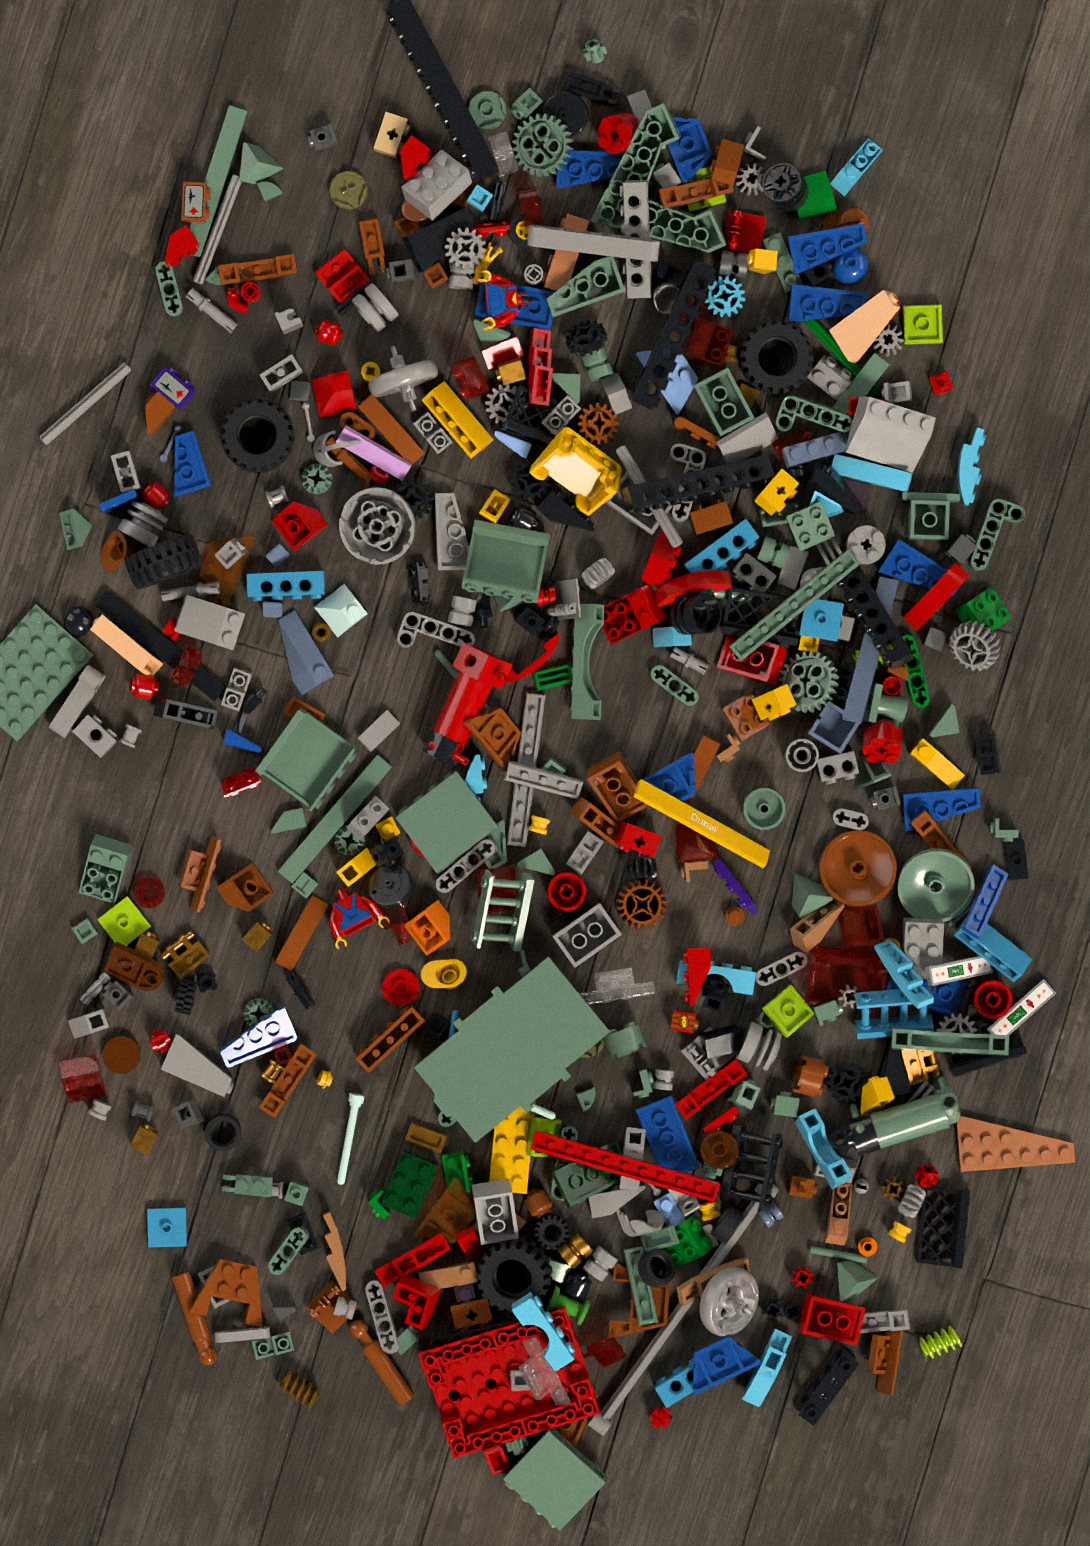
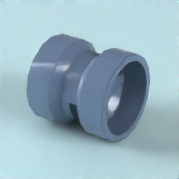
M772 1202L769 1210H760L758 1212L768 1228L774 1225L776 1220H781L784 1217L774 1202Z

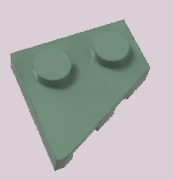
M503 820L498 822L500 828L487 837L493 839L497 844L496 852L485 861L490 872L507 862L505 822ZM484 843L485 848L480 851L481 855L487 850L491 852L490 848L492 845L490 843Z

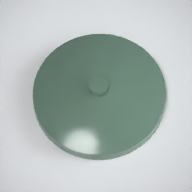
M939 848L927 849L912 856L903 865L897 881L899 899L909 914L915 918L942 919L943 922L954 919L968 907L973 898L975 886L973 874L967 862L958 854Z

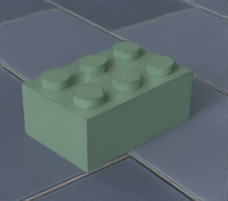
M729 368L694 385V390L720 439L755 419Z

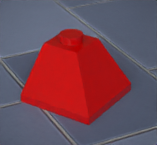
M348 370L311 380L319 418L357 410Z
M292 502L271 520L293 551H296L328 526L317 509L297 502Z

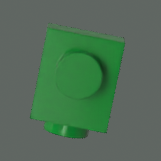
M382 1188L380 1191L378 1189L374 1190L369 1195L371 1199L368 1203L373 1207L371 1211L377 1218L382 1217L385 1219L390 1212L385 1206L380 1205L381 1202L378 1200L385 1193V1190Z

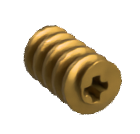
M288 1371L278 1388L282 1386L281 1393L288 1390L289 1398L295 1395V1402L301 1398V1406L308 1403L307 1409L310 1410L319 1396V1387L316 1386L314 1389H311V1382L305 1385V1378L298 1381L299 1374L292 1377L293 1371Z

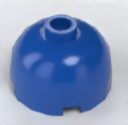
M855 248L831 259V272L835 279L843 284H856L868 272V258L861 249Z

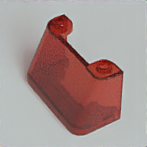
M815 946L810 950L804 1003L817 1006L823 1003L824 998L838 1000V997H842L839 989L846 990L847 984L850 989L856 986V993L884 991L888 973L879 955L874 952ZM853 992L845 994L847 997L846 1001L854 999L852 996ZM881 1007L869 1008V1013H880Z

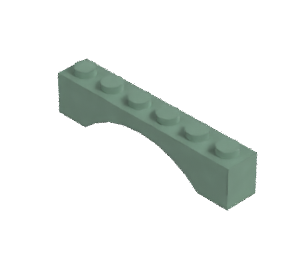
M580 604L581 617L574 618L571 719L601 720V700L591 681L589 658L593 641L604 624V605Z
M893 1029L892 1049L1009 1056L1010 1036Z

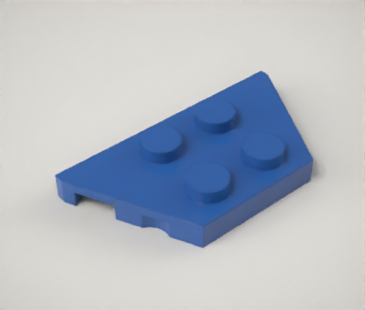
M675 117L673 119L681 137L667 144L681 182L684 185L697 174L713 154L699 119Z
M693 752L643 780L682 802L696 795Z
M726 1336L694 1351L693 1393L696 1395L762 1363L733 1338Z

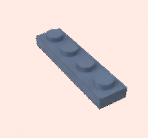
M850 431L838 432L782 448L781 451L786 467L844 452Z

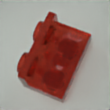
M614 1337L607 1340L603 1338L597 1343L590 1344L586 1348L587 1352L583 1354L584 1359L593 1355L601 1368L616 1363L627 1356L622 1346Z

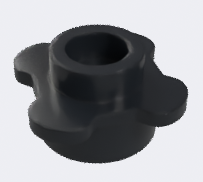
M214 972L197 976L200 992L204 993L206 990L217 989L218 985L215 983Z

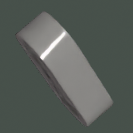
M837 809L832 815L835 824L847 828L863 830L869 824L868 817L865 814L851 810ZM844 812L843 815L849 817V821L842 820L840 823L836 815ZM859 816H862L865 824H861L860 827H857L856 822H851L852 818L858 819Z

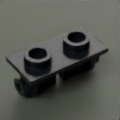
M426 562L409 564L408 575L411 579L412 587L410 594L413 602L429 601V597H431L430 583L423 584V580L429 579Z

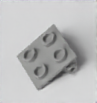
M578 579L555 582L557 604L549 606L548 614L550 616H557L558 620L581 617Z
M709 1026L704 1032L710 1031V1030H713V1029ZM700 1035L681 1051L706 1080L710 1076L712 1077L718 1069L735 1055L730 1053L708 1059L706 1052H703Z

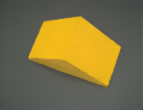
M494 489L479 515L496 524L511 499Z

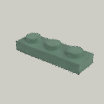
M781 233L762 240L766 250L778 251L776 274L784 292H790L792 284L803 285L799 274L794 275L792 259Z

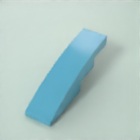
M837 454L834 455L831 466L840 476L903 492H908L912 473Z
M891 940L875 945L874 948L885 968L914 1006L918 1009L933 1003L934 997L922 986L923 979L912 969L913 962Z

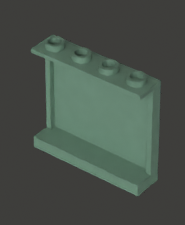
M475 520L461 589H466L469 592H482L489 596L497 595L503 596L506 599L523 600L526 603H537L550 534Z
M301 707L255 772L260 776L262 774L293 795L310 808L309 811H312L314 808L318 810L324 801L322 796L325 792L329 794L334 788L335 784L332 782L336 777L340 779L346 771L343 767L347 761L351 763L356 757L355 750L357 747Z
M451 771L443 777L445 780L442 783L432 785L428 789L430 792L425 796L421 794L413 800L414 804L409 808L408 806L403 807L398 811L399 815L396 817L436 873H441L500 828L460 776V772L457 771L455 773Z
M552 1428L546 1430L541 1439L509 1472L505 1473L503 1480L509 1489H514L519 1494L521 1500L530 1503L538 1515H543L551 1527L557 1528L560 1531L606 1483L608 1477L557 1430Z

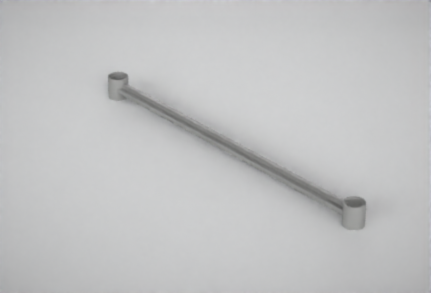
M758 1183L754 1190L759 1195L762 1193L763 1184ZM774 1183L771 1194L773 1198L780 1189ZM750 1202L743 1212V1217L736 1229L725 1242L720 1244L700 1274L720 1266L760 1210L759 1202ZM695 1299L685 1306L678 1303L668 1317L667 1325L660 1328L600 1414L590 1418L587 1423L589 1427L602 1436L608 1431L612 1424L610 1418Z

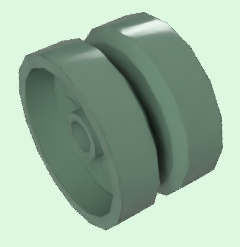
M758 788L751 791L745 797L742 804V813L745 820L752 827L760 830H769L777 827L782 822L785 815V803L777 791L770 788ZM763 805L768 807L765 813L761 811V806Z

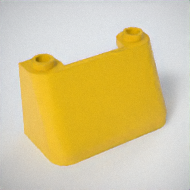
M565 427L532 464L529 473L539 480L546 479L548 475L576 495V507L589 516L617 493L622 469L617 462L574 430Z

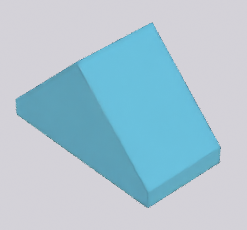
M674 627L652 628L653 647L692 646L691 635H682Z

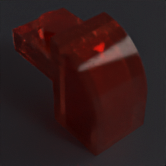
M536 186L517 190L525 227L544 223Z

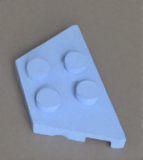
M668 348L662 350L663 358L669 359L671 357V351ZM652 350L635 354L643 367H645ZM682 354L677 355L674 361L677 362L673 373L669 372L667 377L669 383L665 391L661 390L662 395L676 415L680 413L699 379ZM661 366L654 368L656 376L660 377L663 374Z

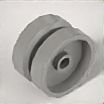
M371 283L365 288V293L370 301L363 295L358 294L352 299V302L364 320L371 324L379 333L386 327L385 321L380 316L381 314L391 322L399 314L381 291Z

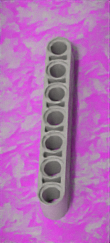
M529 225L527 245L644 261H658L660 241Z

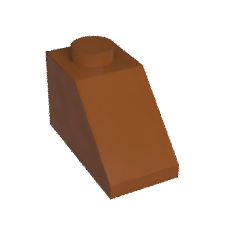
M158 391L156 394L152 392L149 395L145 405L147 433L151 437L176 409V406Z

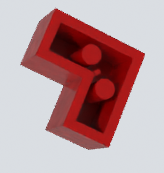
M659 530L641 578L642 582L658 588L665 582L670 581L672 575L670 568H675L678 560L675 557L679 556L682 546L673 548L664 531Z
M409 1275L397 1281L393 1299L409 1305L405 1323L420 1330L428 1326L432 1321L440 1289Z

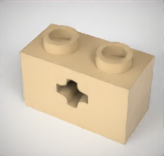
M385 112L374 145V151L396 158L397 153L400 154V150L404 146V143H401L403 135L407 136L410 125L407 124L408 119ZM395 131L397 138L394 137L393 140H390L388 134H392Z

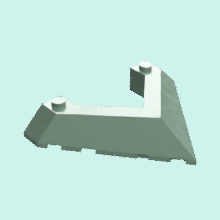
M664 103L645 112L630 141L631 144L625 151L590 221L621 229L622 224H625V219L621 217V205H624V197H620V186H623V182L626 180H648L649 184L662 147L680 139L681 135L675 121ZM631 196L629 202L636 206L639 204V199L636 196ZM648 197L651 238L669 241L708 253L726 245L720 223L712 207L694 215L676 207L663 209L661 201ZM633 215L630 217V222L638 225L640 218Z

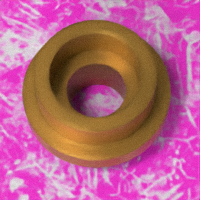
M326 623L315 624L312 628L313 638L319 642L329 639L331 635L330 627ZM321 628L325 630L323 636L318 634V630Z

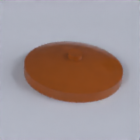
M850 831L841 834L828 844L821 857L820 876L826 891L835 900L848 906L863 907L880 901L889 893L896 879L897 864L891 847L885 840L871 832Z

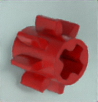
M157 1029L151 1033L152 1038L148 1040L155 1052L160 1050L163 1053L170 1049L168 1044L172 1043V1040L166 1030L161 1032L160 1029Z
M924 1164L923 1167H917L914 1179L917 1180L921 1187L929 1188L931 1184L936 1185L939 1172H936V1168L933 1165Z
M798 1265L797 1271H791L794 1277L790 1280L793 1282L797 1281L796 1288L803 1285L806 1289V1284H813L810 1277L814 1273L807 1272L809 1270L808 1266L802 1269ZM802 1272L804 1275H807L806 1277H804L805 1281L797 1279L798 1277H800V1273Z
M662 1405L661 1408L656 1406L649 1415V1418L652 1419L651 1425L657 1429L660 1426L666 1428L673 1417L669 1414L671 1412L670 1409L666 1408L665 1405Z

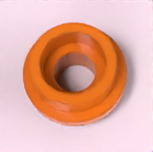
M864 1237L858 1243V1250L864 1256H872L877 1251V1243L873 1238ZM865 1244H871V1249L865 1250Z

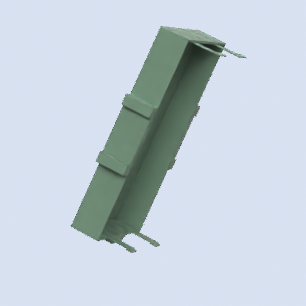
M547 957L505 993L498 986L493 989L491 993L494 996L465 1020L458 1018L453 1022L459 1030L414 1067L434 1092L433 1101L446 1117L455 1118L475 1143L520 1106L526 1113L534 1108L531 1103L559 1080L563 1079L566 1082L572 1077L566 1068L610 1033V1030L550 957Z

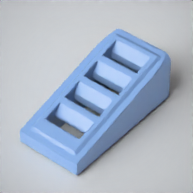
M495 431L494 436L522 458L527 459L531 443Z

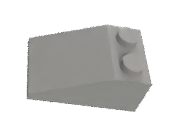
M186 595L174 631L234 650L245 614Z

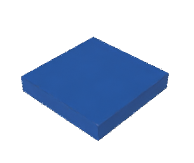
M133 489L100 503L99 507L101 511L108 513L131 503L132 500L136 501L140 497L138 492Z

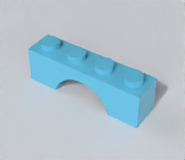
M680 959L676 983L688 985V983H684V972L687 971V964H683V960ZM711 961L708 975H722L730 982L733 992L753 995L756 972L752 971V967L741 966V969L733 968V964L722 963V966L714 965V961Z
M816 1109L798 1116L795 1124L831 1189L848 1182L852 1177V1173L844 1159L839 1157L830 1145L824 1123Z
M532 1292L512 1304V1311L522 1326L536 1325L547 1333L549 1343L544 1350V1357L556 1372L574 1360L575 1349L570 1342L567 1343L563 1338L565 1335L559 1326L555 1327L551 1314L548 1311L545 1312L541 1307L543 1303L538 1296L534 1297Z

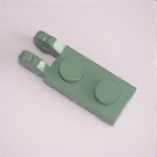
M223 1174V1179L236 1180L235 1187L229 1185L222 1186V1191L272 1197L273 1177Z

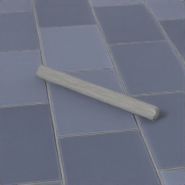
M233 175L194 275L193 281L203 284L241 185L242 181H239L240 176Z
M122 363L40 435L43 443L48 445L129 374L131 368L126 363Z
M626 446L619 447L616 453L635 485L647 482ZM643 493L644 500L649 501L648 495ZM651 507L650 510L673 548L681 545L683 542L663 508L653 510Z

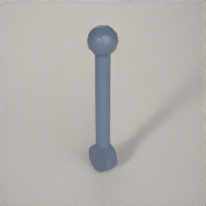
M180 425L174 427L171 440L164 454L160 456L162 462L168 460L167 455L175 440V436L181 431Z

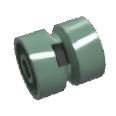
M604 348L599 349L598 352L593 351L592 355L587 353L585 357L581 356L585 367H589L587 374L590 382L613 374L610 363L606 362L608 358Z
M765 536L757 560L765 563L771 561L773 566L782 569L791 546L782 542L777 544L775 539Z

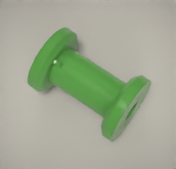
M555 1286L545 1310L549 1312L553 1308L561 1309L565 1307L569 1315L576 1317V1324L580 1326L587 1314L591 1301L585 1300L582 1304L560 1294V1287Z

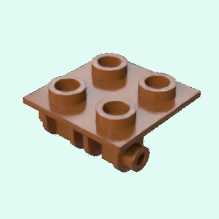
M752 691L722 708L723 714L727 716L729 724L731 723L732 729L734 728L741 742L771 724L768 718L760 720L752 702V699L755 698Z
M331 1280L305 1308L313 1318H316L333 1334L347 1320L345 1315H333L338 1296L344 1297L347 1301L352 1299Z

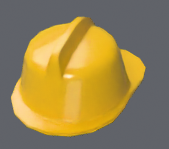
M457 959L435 960L424 965L421 970V979L425 985L431 988L452 990L464 981L467 970L464 963Z

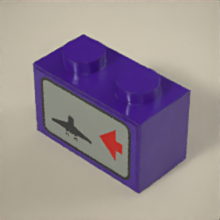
M164 367L150 385L179 410H182L194 396L195 392L192 390L194 386L186 379L182 382L178 378L180 374L170 367L168 370Z

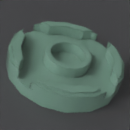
M482 91L472 98L468 110L478 128L489 130L498 127L504 121L506 104L497 93Z

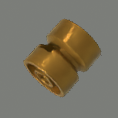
M576 1233L570 1239L569 1244L565 1243L557 1250L573 1269L581 1263L582 1257L587 1258L594 1252L579 1233Z

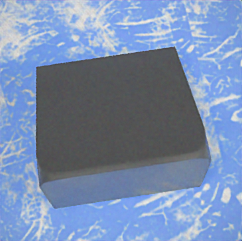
M292 381L289 400L309 402L311 382Z
M929 627L923 645L941 652L947 633Z
M274 1305L272 1307L279 1320L289 1316L297 1309L296 1305Z

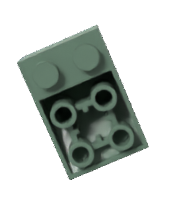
M96 834L89 849L78 893L115 904L129 861L132 845Z

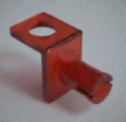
M404 905L400 907L405 919L384 927V930L393 929L398 945L403 944L401 936H403L405 943L410 941L404 927L405 923L409 921Z

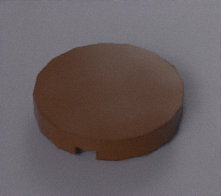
M115 1036L105 1044L102 1057L109 1070L114 1073L124 1074L134 1070L139 1064L141 1052L137 1042L131 1037Z
M714 1131L704 1138L700 1152L702 1159L708 1166L722 1170L729 1168L735 1163L738 1158L739 1147L736 1139L730 1133Z

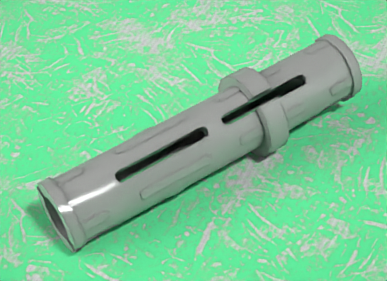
M194 288L186 295V298L199 307L198 310L204 311L230 334L238 325V323L213 305L208 297L205 298Z
M200 582L193 586L162 589L161 593L163 595L161 597L163 602L183 599L186 595L203 598L204 595L220 594V590H218L220 585L219 582L207 584Z

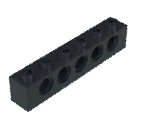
M857 566L841 579L837 585L839 588L843 587L846 592L844 593L845 599L849 604H853L855 607L853 609L857 619H862L864 622L862 626L866 634H871L874 639L872 643L875 649H880L883 654L881 658L886 666L889 665L893 671L913 660L912 652L860 566ZM852 582L858 583L856 587L849 586ZM860 598H867V599H868V600H867L866 602H864V603L858 602V600H859ZM871 613L877 614L875 618L867 617ZM879 629L886 630L884 634L877 633ZM890 644H893V645L896 646V647H895L894 649H892V650H889V649L886 648V647H887L888 645H890Z

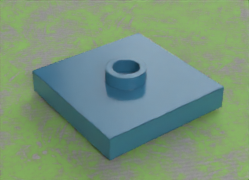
M820 599L814 601L803 610L799 635L837 642L844 604Z
M186 1207L147 1209L148 1247L187 1246Z

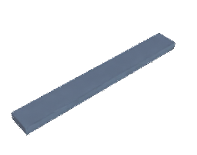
M880 577L876 594L890 616L899 581ZM871 613L869 618H875L877 614ZM879 629L877 631L878 634H884L886 632L885 629ZM866 632L842 716L843 720L860 724L863 720L881 652L880 649H875L872 643L873 637L871 634L867 635Z

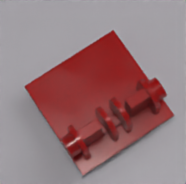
M737 210L735 212L728 211L724 234L726 245L722 249L750 253V250L761 249L766 217L745 214Z
M256 767L246 768L240 774L235 776L229 775L223 781H220L224 797L229 795L232 797L239 794V791L243 792L244 789L248 790V788L251 789L258 786V783L262 781L258 773L255 772Z

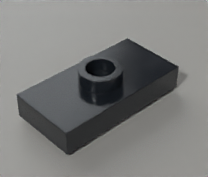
M1024 840L1005 842L1009 881L1028 879Z

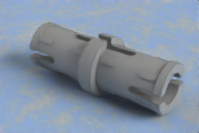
M675 646L673 651L680 656L672 652L670 658L685 664L684 667L686 668L690 667L702 675L705 674L706 670L699 666L707 669L708 663L694 657V654H688Z

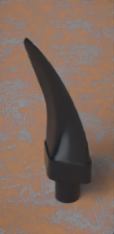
M480 592L476 598L477 603L473 616L474 620H480L481 628H488L487 619L493 617L490 596Z
M263 687L257 692L252 690L244 699L238 714V734H241L249 714L262 704V697L267 693Z

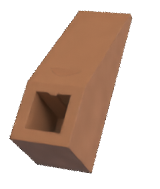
M844 1183L832 1189L825 1243L845 1245L848 1237L853 1184Z

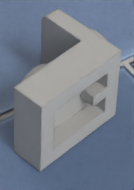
M234 538L227 542L214 556L226 569H229L248 551L246 550V545L240 539Z

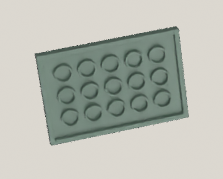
M37 604L0 644V727L16 741L20 740L94 656Z

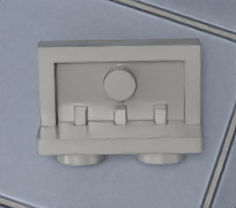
M826 355L821 358L807 377L835 400L840 398L854 380L849 370L840 367L832 357Z

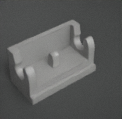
M294 309L275 313L284 335L303 327L300 317L293 318L296 313H293Z

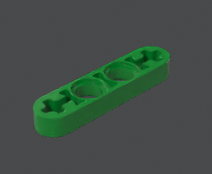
M904 635L902 636L904 641L905 638L908 641H912L909 648L910 651H915L912 657L917 660V664L913 668L908 667L906 663L903 665L907 667V684L911 700L915 707L924 708L929 704L930 698L917 644L914 637ZM914 675H918L921 678L919 686L911 684V678ZM923 687L924 691H920L922 697L925 696L926 700L923 701V705H920V702L915 700L918 698V693H913V689Z

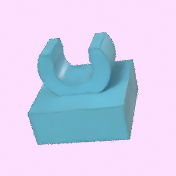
M476 185L466 202L483 212L493 194Z

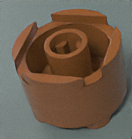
M801 1054L799 1056L801 1061L797 1060L793 1070L791 1081L795 1082L794 1087L791 1086V1091L811 1097L821 1096L824 1087L822 1085L823 1077L827 1076L829 1067L825 1066L824 1060Z

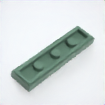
M874 353L832 408L846 413L849 412L848 404L850 400H848V397H865L890 364ZM836 414L835 420L842 422L843 426V424L847 421V418H845L844 421H841L838 419L839 415Z
M643 1246L625 1249L623 1252L638 1325L657 1323L658 1318L651 1286L643 1282L638 1271V1262L644 1254Z

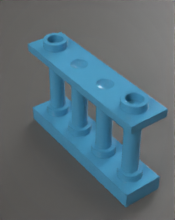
M924 987L933 996L932 987ZM901 989L855 993L857 1009H862V1020H855L857 1039L891 1037L893 1029L934 1032L932 1016L927 1014V1005L919 1008V1015L908 1016V1005L913 1003L905 996ZM889 1006H900V1017L888 1018ZM881 1007V1018L869 1019V1008Z

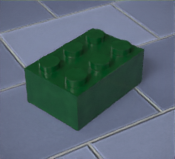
M403 1149L380 1205L416 1219L439 1164Z

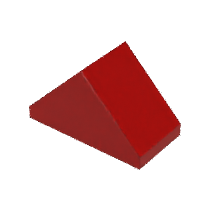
M503 1444L483 1450L492 1475L511 1469Z

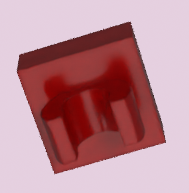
M947 371L928 378L934 396L953 390Z

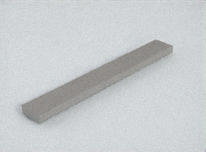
M526 693L517 763L532 767L537 765L545 695ZM517 783L514 785L507 845L526 847L533 796L532 787Z

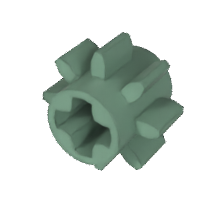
M596 39L588 41L585 44L586 49L582 50L586 61H591L593 64L603 61V54H607L603 41L599 42Z
M704 1161L702 1172L706 1173L707 1178L715 1179L716 1175L721 1177L723 1169H714Z
M526 1436L506 1442L505 1445L508 1452L512 1451L513 1455H518L527 1451L526 1446H529V1441Z

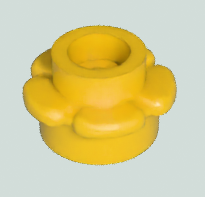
M322 1070L320 1072L317 1084L322 1086L321 1088L324 1089L326 1086H330L333 1080L331 1071Z

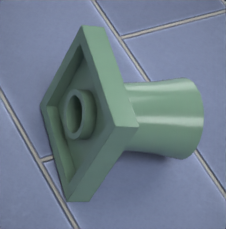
M872 683L862 721L876 723L877 715H881L902 722L908 707L907 696L882 694L883 685Z

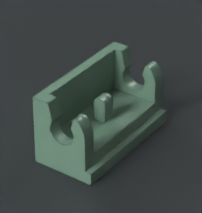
M797 503L786 504L780 513L775 511L772 516L763 508H760L762 528L788 524L786 516L799 511V505Z

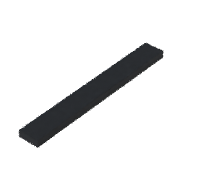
M106 590L95 604L97 608L214 702L226 689L223 683L109 591Z

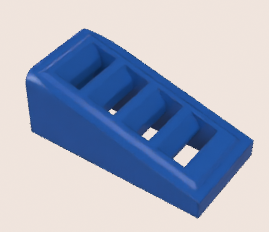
M230 729L226 730L224 744L258 753L262 752V748Z

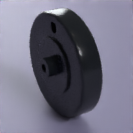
M559 92L552 95L546 101L542 111V118L544 114H549V118L553 115L556 116V120H562L561 125L568 126L565 132L569 131L572 133L568 138L580 134L585 129L589 118L586 103L580 96L572 92Z
M396 863L388 867L383 865L376 869L368 883V892L371 899L378 906L385 909H394L405 904L411 897L414 889V880L410 872L404 866Z

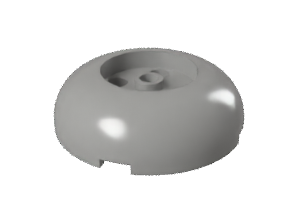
M374 487L356 493L344 505L341 518L339 519V531L345 547L357 559L370 564L380 565L395 561L409 549L415 535L416 524L410 505L402 496L386 488ZM382 508L387 510L386 516L381 515L380 510ZM364 516L370 517L371 522L369 524L363 521ZM377 522H378V523L381 522V524H382V527H381V528L378 527ZM392 525L396 532L390 533L388 530L389 526ZM373 533L378 534V541L372 540L371 536Z

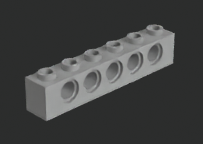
M626 180L623 182V186H620V197H624V205H621V217L625 219V224L621 226L622 236L631 237L632 235H638L640 238L650 239L648 180ZM631 196L638 197L639 204L636 206L632 205L629 202V198ZM631 216H638L640 223L638 225L632 224L630 222ZM626 258V263H623V274H627V282H624V293H627L628 298H651V261L642 260L640 263H634L632 259ZM639 273L642 276V281L635 282L632 279V275Z

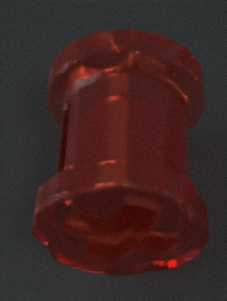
M287 1046L277 1048L274 1054L276 1062L279 1064L288 1063L292 1058L291 1049ZM287 1051L286 1055L288 1058L281 1060V1055L278 1052Z

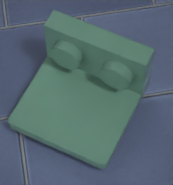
M820 501L786 516L795 538L794 543L799 551L835 536L823 504Z

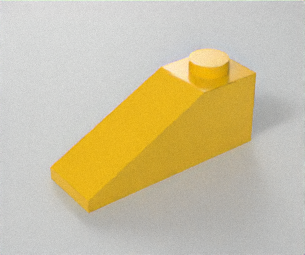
M920 739L909 752L912 757L951 789H954L965 776L924 739Z

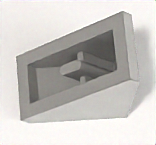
M618 372L600 379L614 415L632 408L626 388Z

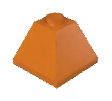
M439 900L403 925L426 956L450 940V915Z

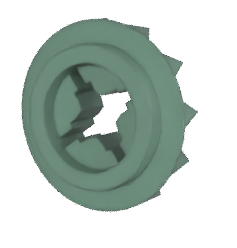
M311 464L305 468L302 474V484L308 492L322 494L330 488L332 474L322 464ZM319 471V477L325 481H318V484L314 487V480L309 478V476H316V473Z
M346 825L337 831L335 846L342 854L353 856L363 849L365 836L359 840L353 834V840L358 842V844L351 843L347 849V842L342 837H349L351 832L346 828L348 826Z
M256 998L246 1004L243 1015L245 1022L250 1027L258 1023L257 1016L250 1014L257 1011L258 1005H260L261 1012L267 1013V1015L261 1016L259 1021L274 1011L273 1006L267 1000Z

